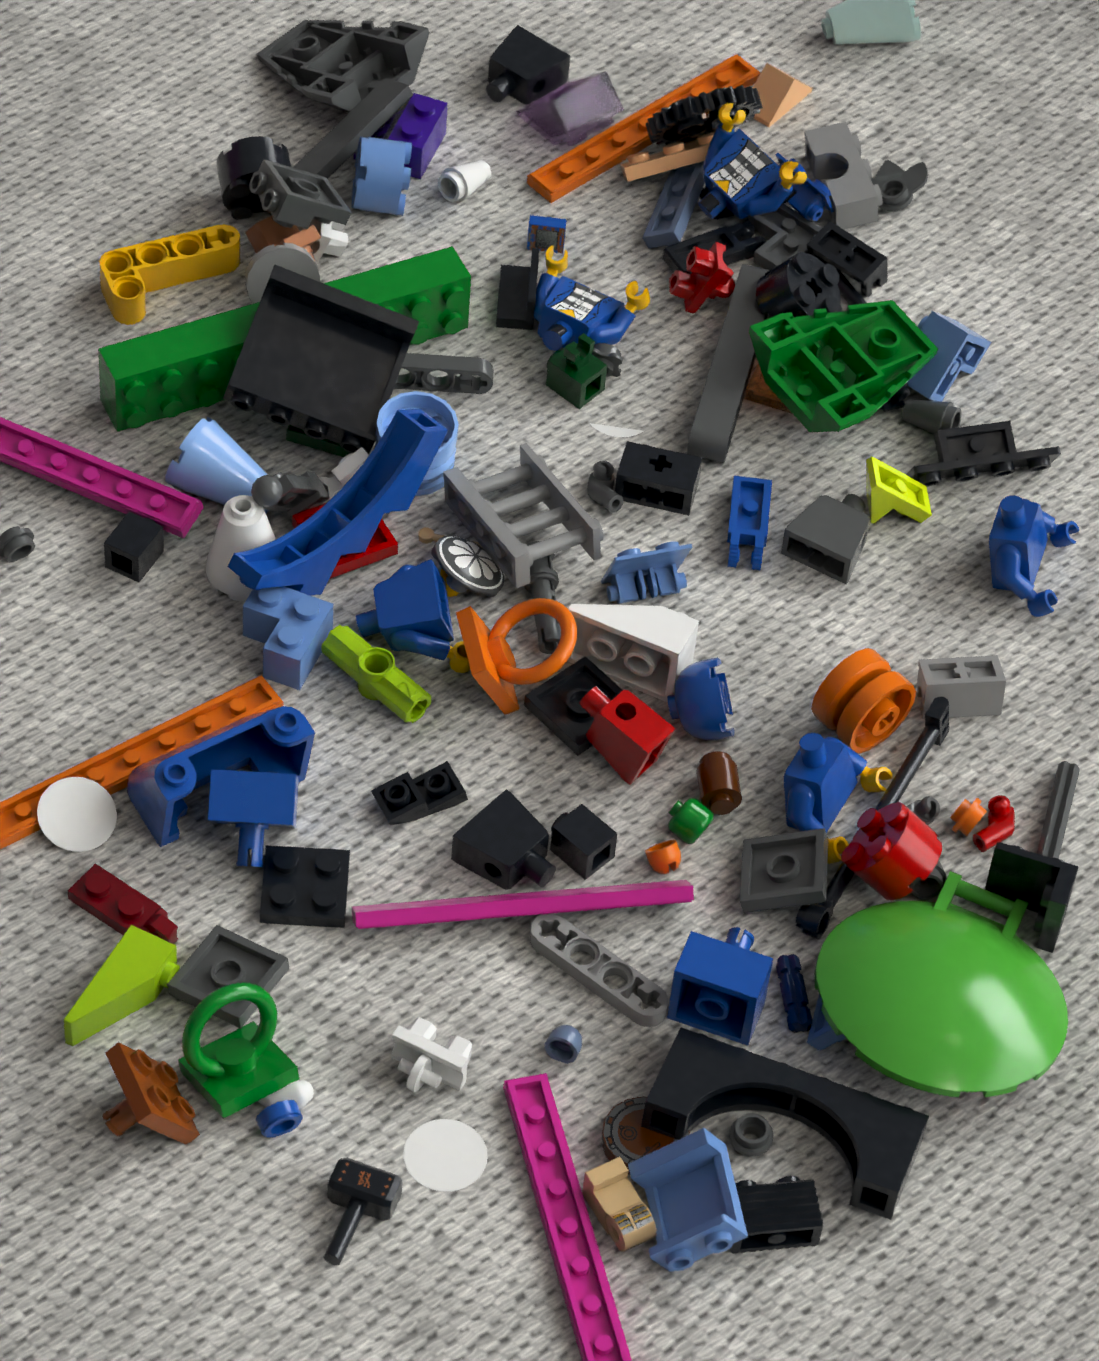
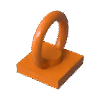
M530 599L513 606L497 620L491 631L471 606L456 612L471 674L504 715L520 709L513 684H533L555 674L568 661L577 640V626L572 613L563 604L552 599ZM545 614L555 618L561 629L560 641L555 651L545 661L534 667L516 668L514 655L505 640L509 631L518 622L532 615Z

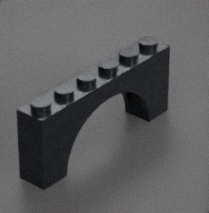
M680 1027L646 1099L641 1127L679 1140L685 1137L686 1133L699 1123L725 1112L758 1110L790 1117L820 1133L841 1154L852 1180V1194L849 1205L891 1220L921 1146L929 1116L909 1107H903L875 1097L867 1092H861L833 1082L828 1078L816 1076L791 1067L786 1063L774 1061L749 1052L744 1048L735 1047L702 1033H696Z

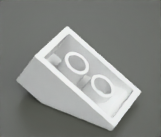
M571 604L568 609L572 613L577 626V640L568 662L574 664L586 656L614 681L665 702H668L667 696L675 695V681L682 670L693 664L698 620L663 606Z

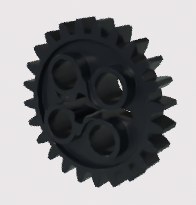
M741 85L733 89L732 86L715 89L707 94L702 92L697 97H686L685 99L678 100L669 107L662 108V112L654 113L652 118L647 119L648 123H645L649 138L652 143H657V145L665 143L666 146L675 142L689 143L697 140L699 136L714 133L717 126L723 124L719 119L718 112L721 106L726 103H733V108L730 111L732 120L738 110H744L746 118L741 124H745L747 119L754 118V114L760 113V109L763 108L757 88L752 89V86L744 88ZM706 113V118L703 119L702 114Z

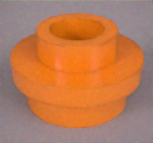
M976 798L973 803L965 799L950 817L956 822L951 829L952 831L957 833L959 830L966 837L987 812L986 809L979 805L982 802L979 798Z

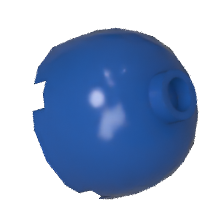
M718 657L701 660L687 666L680 672L675 681V695L667 696L671 719H680L686 732L694 738L705 741L734 737L735 733L734 728L726 729L725 725L727 722L726 714L733 715L725 673L716 674L715 667L722 664Z

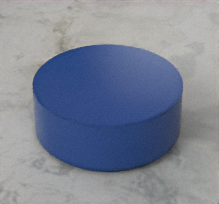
M283 1100L263 1109L257 1115L256 1122L263 1136L273 1138L297 1128L303 1116L296 1101Z

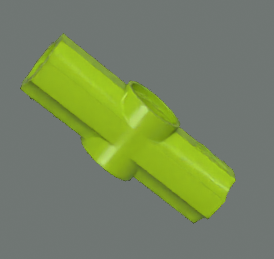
M339 624L329 632L327 638L322 643L321 652L358 682V691L363 697L369 700H379L406 723L409 721L414 723L423 717L426 709L431 705V695L395 666V659L390 651L381 647H372L348 626L342 627Z

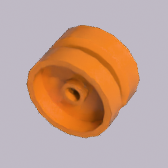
M866 648L856 651L845 658L828 674L813 698L811 710L828 729L836 730L839 740L856 753H863L886 740L897 730L914 704L916 690L914 685L901 673L891 671L889 662L878 652Z

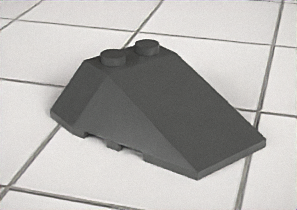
M303 20L258 52L257 57L260 62L306 97L349 113L384 78L407 84L408 86L414 83L429 37V31L427 27L403 21H392L390 27H374L373 21H362V27H345L344 20Z

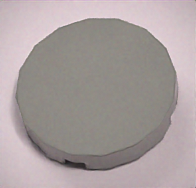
M283 243L284 245L274 246L272 244L266 246L256 253L245 270V286L251 302L254 304L261 301L274 264L320 282L317 264L306 249L293 243Z

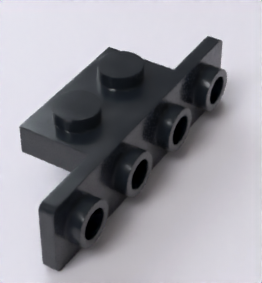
M1010 421L937 430L934 433L939 463L914 466L906 475L926 486H932L941 483V478L955 476L956 481L962 482L977 478L978 473L989 471L992 472L994 477L1005 476L1015 472L1014 468L1028 466V470L1031 472L1041 471L1050 468L1051 463L1061 455L1060 447L1057 446L1017 452Z

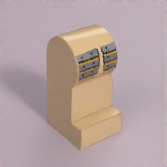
M618 1157L585 1172L582 1194L606 1233L611 1236L618 1249L624 1252L655 1238L656 1226L650 1210L641 1201L628 1179L629 1170L621 1157Z

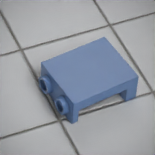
M705 1128L628 1164L631 1180L645 1189L649 1210L656 1226L655 1237L657 1245L648 1249L650 1259L668 1271L688 1269L695 1261L712 1253L724 1252L730 1249L734 1243L748 1237L726 1144Z

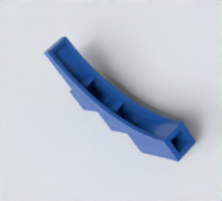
M421 409L397 410L387 430L366 461L330 501L305 522L280 538L248 551L234 553L227 567L240 577L239 580L243 585L253 590L287 587L310 596L322 594L341 555L365 552L384 513L388 514L394 511L409 509L448 430Z

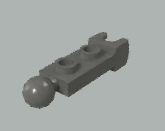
M306 471L301 476L294 474L283 475L282 473H277L273 476L264 475L256 479L251 489L253 499L257 504L263 506L264 510L288 512L291 518L292 515L305 511L317 503H323L330 498L318 476L310 471Z

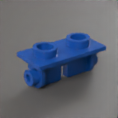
M779 153L776 154V158L780 164L778 166L781 167L782 164L787 162L788 160H786ZM791 158V159L789 160V161L797 162V161H796L795 159H793V158ZM800 164L793 170V177L799 171L806 173ZM807 177L803 184L792 185L793 190L789 196L793 192H796V194L788 203L806 220L812 219L817 221L822 216L824 207L831 213L834 212L829 199L831 192L820 180L816 179L813 182Z

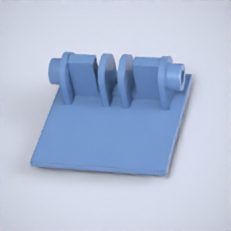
M673 541L660 544L653 551L641 553L639 548H633L618 553L601 580L602 584L611 583L606 588L608 600L610 602L617 601V604L638 600V595L640 600L646 599V586L643 577L646 579L652 598L657 597L658 591L660 596L680 593V589L687 587L685 574L683 572L678 573L677 570L692 549V544L679 546L678 542Z

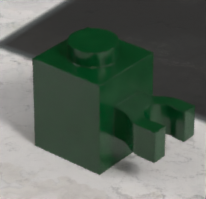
M584 333L578 337V344L573 341L565 346L564 349L555 351L548 359L546 365V386L578 409L605 390L607 364L592 354L595 341Z

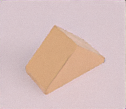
M766 63L752 88H757L763 107L760 109V113L754 114V119L767 127H771L810 94L812 88L786 72Z

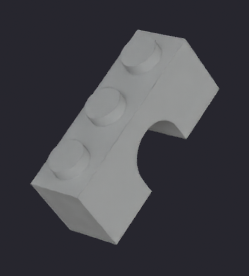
M846 122L804 131L805 156L815 180L836 178L825 181V186L831 192L829 199L834 212L831 213L829 210L828 212L833 223L842 229H848L877 222L878 206L883 204L882 193L878 184H872V172L868 160H862L860 156L861 145L856 134L851 135Z

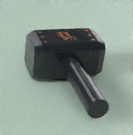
M350 1158L338 1160L328 1182L327 1198L332 1203L346 1209L325 1252V1261L332 1265H340L363 1214L382 1221L392 1218L402 1194V1180L398 1175Z

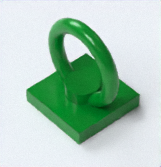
M252 983L229 984L213 991L196 1006L189 1016L183 1031L182 1050L184 1057L178 1059L180 1071L223 1119L300 1079L297 1066L272 1041L277 1026L276 1004L272 996L265 989ZM239 1000L253 1002L258 1007L260 1013L259 1026L252 1021L241 1029L239 1028L200 1048L202 1030L210 1017L220 1008Z

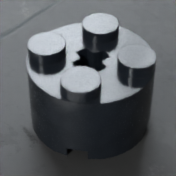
M254 136L237 140L231 144L232 149L225 155L223 151L218 155L216 165L223 204L231 212L232 218L241 220L249 219L253 213L268 212L263 210L259 195L250 191L251 178L259 170L263 159L291 167L288 149L282 143L281 147L273 144V139Z
M799 252L767 271L758 280L756 285L757 303L762 314L768 312L770 317L792 312L793 317L813 315L814 309L826 308L827 313L842 311L841 296L837 285L840 277L833 265H825L815 256Z

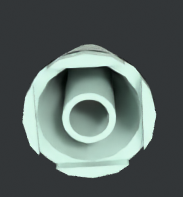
M845 0L826 10V18L821 19L826 40L832 38L835 45L913 42L921 38L919 16L915 17L913 7L916 5L915 0Z

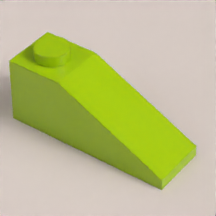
M131 925L64 1018L65 1043L75 1046L155 1001L164 987L168 989L167 984L180 969V966L177 964L176 945Z

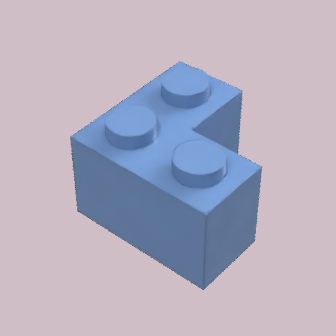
M931 311L930 315L925 316L917 327L938 348V351L908 381V386L930 400L943 401L959 372L963 371L972 374L992 342L957 320Z
M287 587L252 590L243 605V636L265 643L263 647V677L301 690L322 653V643L333 629V603Z

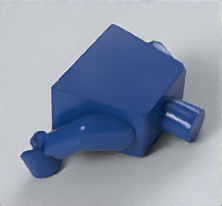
M1010 495L1002 499L989 535L992 587L999 590L1012 591L1021 600L1026 598L1028 609L1035 617H1042L1054 612L1051 606L1058 602L1055 593L1050 589L1036 593L1033 589L1048 541L1047 534L1049 533L1051 543L1055 547L1076 544V541L1069 535L1079 532L1078 525L1073 521L1057 525L1054 517L1041 510L1040 504L1022 499L1019 496Z

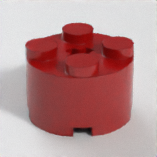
M896 802L878 811L875 808H870L860 816L857 822L859 830L854 835L851 843L843 850L841 860L886 900H898L914 891L909 885L917 877L924 881L931 874L941 856L942 843L937 839L939 836L931 827L906 805Z

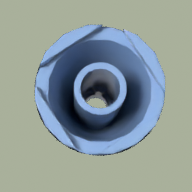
M207 417V419H201L183 440L179 447L182 450L178 459L179 463L172 459L165 475V482L173 485V487L225 505L228 500L235 496H252L251 489L253 483L257 478L268 474L215 420Z

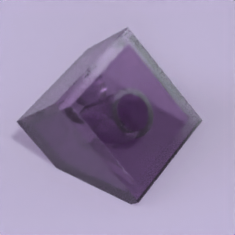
M604 71L569 81L516 112L521 119L553 145L567 142L570 147L587 139L586 132L594 128L595 131H599L613 124L614 120L612 117L622 112L624 108L607 72Z

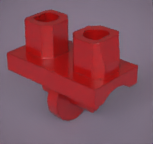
M715 242L709 251L694 246L686 259L687 270L692 273L688 274L675 270L669 278L670 294L684 299L686 312L696 313L707 298L715 299L716 296L728 298L733 293L735 282L732 276L734 272L727 267L723 260L726 245Z

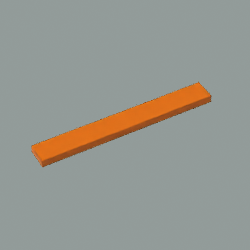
M735 54L527 175V184L547 201L553 203L626 160L628 156L636 154L653 144L645 123H648L647 119L653 117L652 114L662 112V108L669 107L678 100L685 99L686 97H697L702 92L707 94L715 89L732 86L733 89L741 85L744 88L752 86L757 81L761 72L738 54Z
M262 675L0 802V849L41 830L37 817L38 803L44 791L54 782L67 777H83L97 782L112 795L128 787L129 775L138 766L246 716L283 707L284 702Z

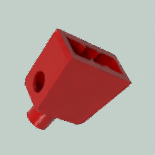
M595 686L579 702L594 718L586 734L587 739L629 785L658 760L675 731V728L629 690H622L614 699L610 700Z

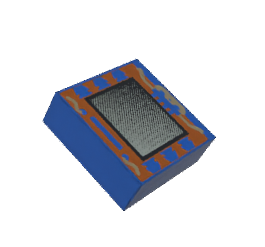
M530 215L527 249L540 248L539 251L546 252L548 247L554 246V253H563L567 219Z

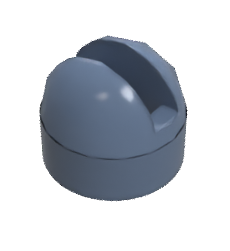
M572 1025L556 1027L545 1042L547 1054L552 1059L566 1064L574 1062L582 1048V1036Z

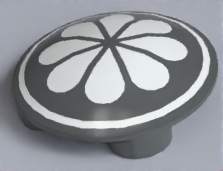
M455 535L443 536L431 550L432 556L448 575L446 583L456 592L465 593L468 589L489 597H495L504 585V574L481 546L469 539Z

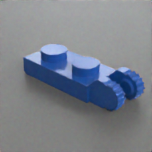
M734 476L727 543H730L727 567L736 568L740 557L739 544L754 546L750 562L752 570H761L763 547H766L772 480Z

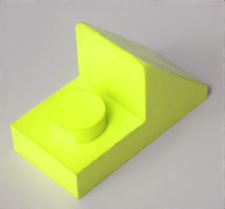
M872 456L866 460V496L871 523L874 524L892 509L919 523H922L932 515L926 485Z

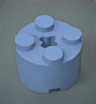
M360 137L355 160V179H353L352 208L361 211L403 216L406 194H401V190L409 189L411 168L404 167V164L410 163L412 142Z

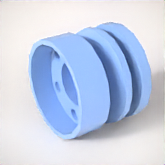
M419 391L401 393L389 399L379 410L376 422L375 436L377 438L375 447L387 430L397 410L421 409L445 427L448 432L415 496L432 494L444 487L443 472L454 468L459 426L456 413L445 400L434 394Z

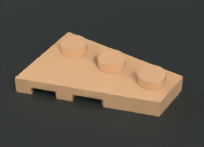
M714 133L699 136L696 141L686 144L677 142L662 147L663 151L649 155L648 151L630 155L627 157L628 162L620 164L623 177L629 182L705 161Z

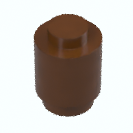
M715 751L705 754L700 759L699 766L696 769L700 801L716 815L728 814L742 802L737 765L731 756L725 752Z

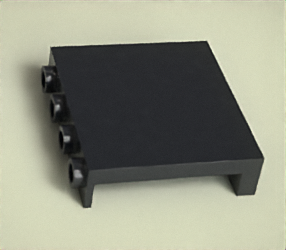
M274 264L223 399L230 401L239 410H253L264 414L275 424L283 426L292 425L302 429L311 438L318 440L328 439L338 443L347 452L354 453L362 447L369 455L377 438L375 435L379 410L391 397L419 321Z

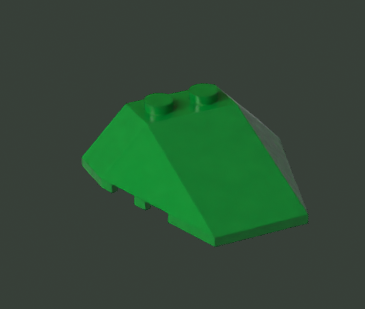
M893 300L848 305L847 311L827 313L826 308L814 309L813 315L793 317L792 312L781 313L749 327V335L764 382L809 432H839L869 419L923 368L938 351V348Z

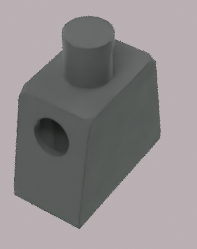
M855 494L846 495L842 502L827 495L819 496L785 528L781 554L847 584L867 540L870 517L863 513L866 508L864 501Z

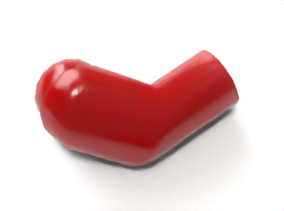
M998 795L989 800L988 826L975 833L972 837L974 845L981 852H985L994 847L997 842H1002L1009 838L1015 830L1014 808L1010 806V800L1006 796Z

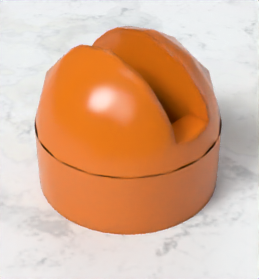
M676 840L664 841L645 850L649 864L659 874H668L669 866L675 871L680 865L681 852Z

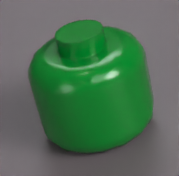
M689 798L684 804L678 800L668 812L672 816L668 823L669 830L684 843L690 845L697 841L714 820L712 811L696 798Z

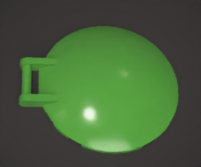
M950 871L936 903L926 901L882 903L860 910L839 923L827 936L818 955L814 972L815 990H819L823 1002L821 1011L837 1036L843 1034L857 1048L855 1055L875 1070L902 1084L933 1094L959 1097L960 1092H982L984 1097H991L1016 1091L1019 1084L1032 1078L1034 1080L1039 1079L1056 1061L1067 1034V1006L1061 987L1050 968L1029 945L1016 936L1029 904L1028 902L1018 898L1016 901H1012L961 880L962 875ZM954 895L1007 916L1006 924L1003 925L952 904Z

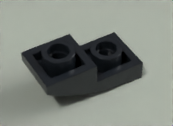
M448 761L413 779L406 772L371 790L372 795L390 825L411 822L468 800L466 791Z

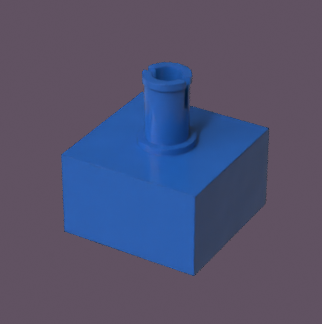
M211 769L208 821L218 824H235V828H239L236 866L248 867L249 850L252 849L251 866L263 867L265 830H268L269 827L296 828L299 785L297 774Z
M739 927L729 929L725 942L691 931L674 970L667 1018L748 1046L765 1005L773 958L750 951L754 943V936L748 930H744L738 943L737 937L741 929Z

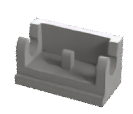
M998 655L919 659L916 693L917 697H922L920 707L922 719H925L926 711L937 697L948 699L949 718L1002 714L1006 679Z

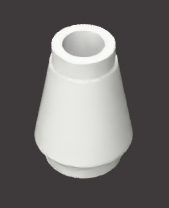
M483 160L446 168L438 179L440 193L448 201L462 202L491 178V169Z

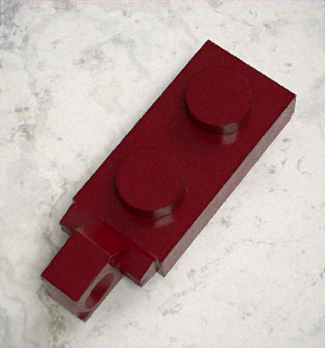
M96 863L68 890V899L123 936L129 927L133 925L172 944H175L178 940V926L168 919V913L159 904Z

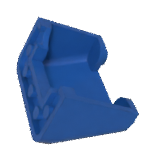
M283 706L246 716L132 770L127 787L129 799L157 844L162 847L179 839L180 831L177 822L180 817L187 815L188 809L183 798L192 793L193 790L210 783L211 769L236 771L249 764L253 772L297 774L299 782L305 780L315 731L306 717L293 707Z

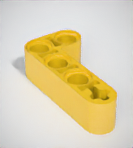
M222 224L105 252L99 260L100 287L112 316L121 324H136L142 321L146 315L145 293L235 271L240 264V233L233 226Z

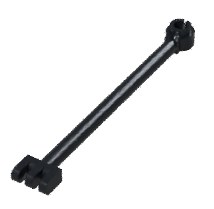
M945 697L935 698L926 711L925 728L875 808L877 811L889 804L899 802L933 744L941 746L950 730L949 701ZM843 861L827 886L826 902L807 904L800 907L795 923H797L796 927L803 929V934L820 939L826 931L830 918L833 915V908L855 874Z

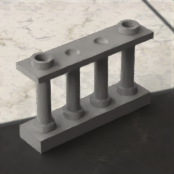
M527 443L520 445L521 466L474 482L472 479L468 480L458 467L443 472L445 502L516 588L530 584V566L533 565L534 560L580 544L593 560L601 558L600 541L603 540L604 534L599 521L596 518H591L547 467L544 458L541 455L537 456ZM526 481L532 488L493 503L489 500L485 501L482 495ZM540 502H544L550 509L512 524L503 522L500 518L503 515ZM562 523L568 530L566 533L529 546L525 543L522 544L517 539Z

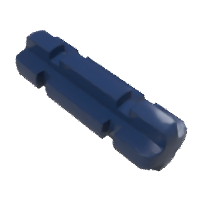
M795 954L781 955L777 959L776 970L778 978L781 980L779 984L784 1009L788 1013L786 1017L788 1028L793 1033L807 1032L810 1030L813 1020L810 1008L807 1007L809 1001L804 978L800 973L802 970L800 959Z

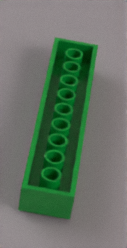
M453 246L323 283L419 321L410 345L422 344L426 340L446 334H455L468 328L471 275ZM260 302L98 348L100 401L116 431L139 428L149 422L166 417H176L180 413L200 407H210L217 402L224 401V394Z

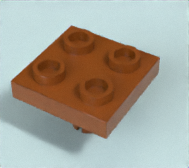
M119 1042L105 1052L126 1097L112 1109L103 1113V1120L107 1121L105 1124L113 1134L120 1137L126 1130L138 1122L185 1145L200 1135L193 1121L195 1112L190 1103L181 1096L176 1085L179 1082L178 1076L167 1062H158L148 1057L142 1050L138 1049L136 1051Z

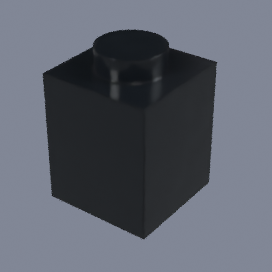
M129 511L104 542L105 568L140 582L164 552L163 526L150 518H143Z
M583 804L570 813L565 812L554 821L551 827L550 851L584 880L615 857L618 833Z

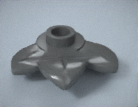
M886 160L878 170L875 178L871 180L873 185H879L882 193L883 204L879 207L885 211H900L907 207L913 199V194L925 186L928 179V170L924 162L915 164L904 171L892 161Z

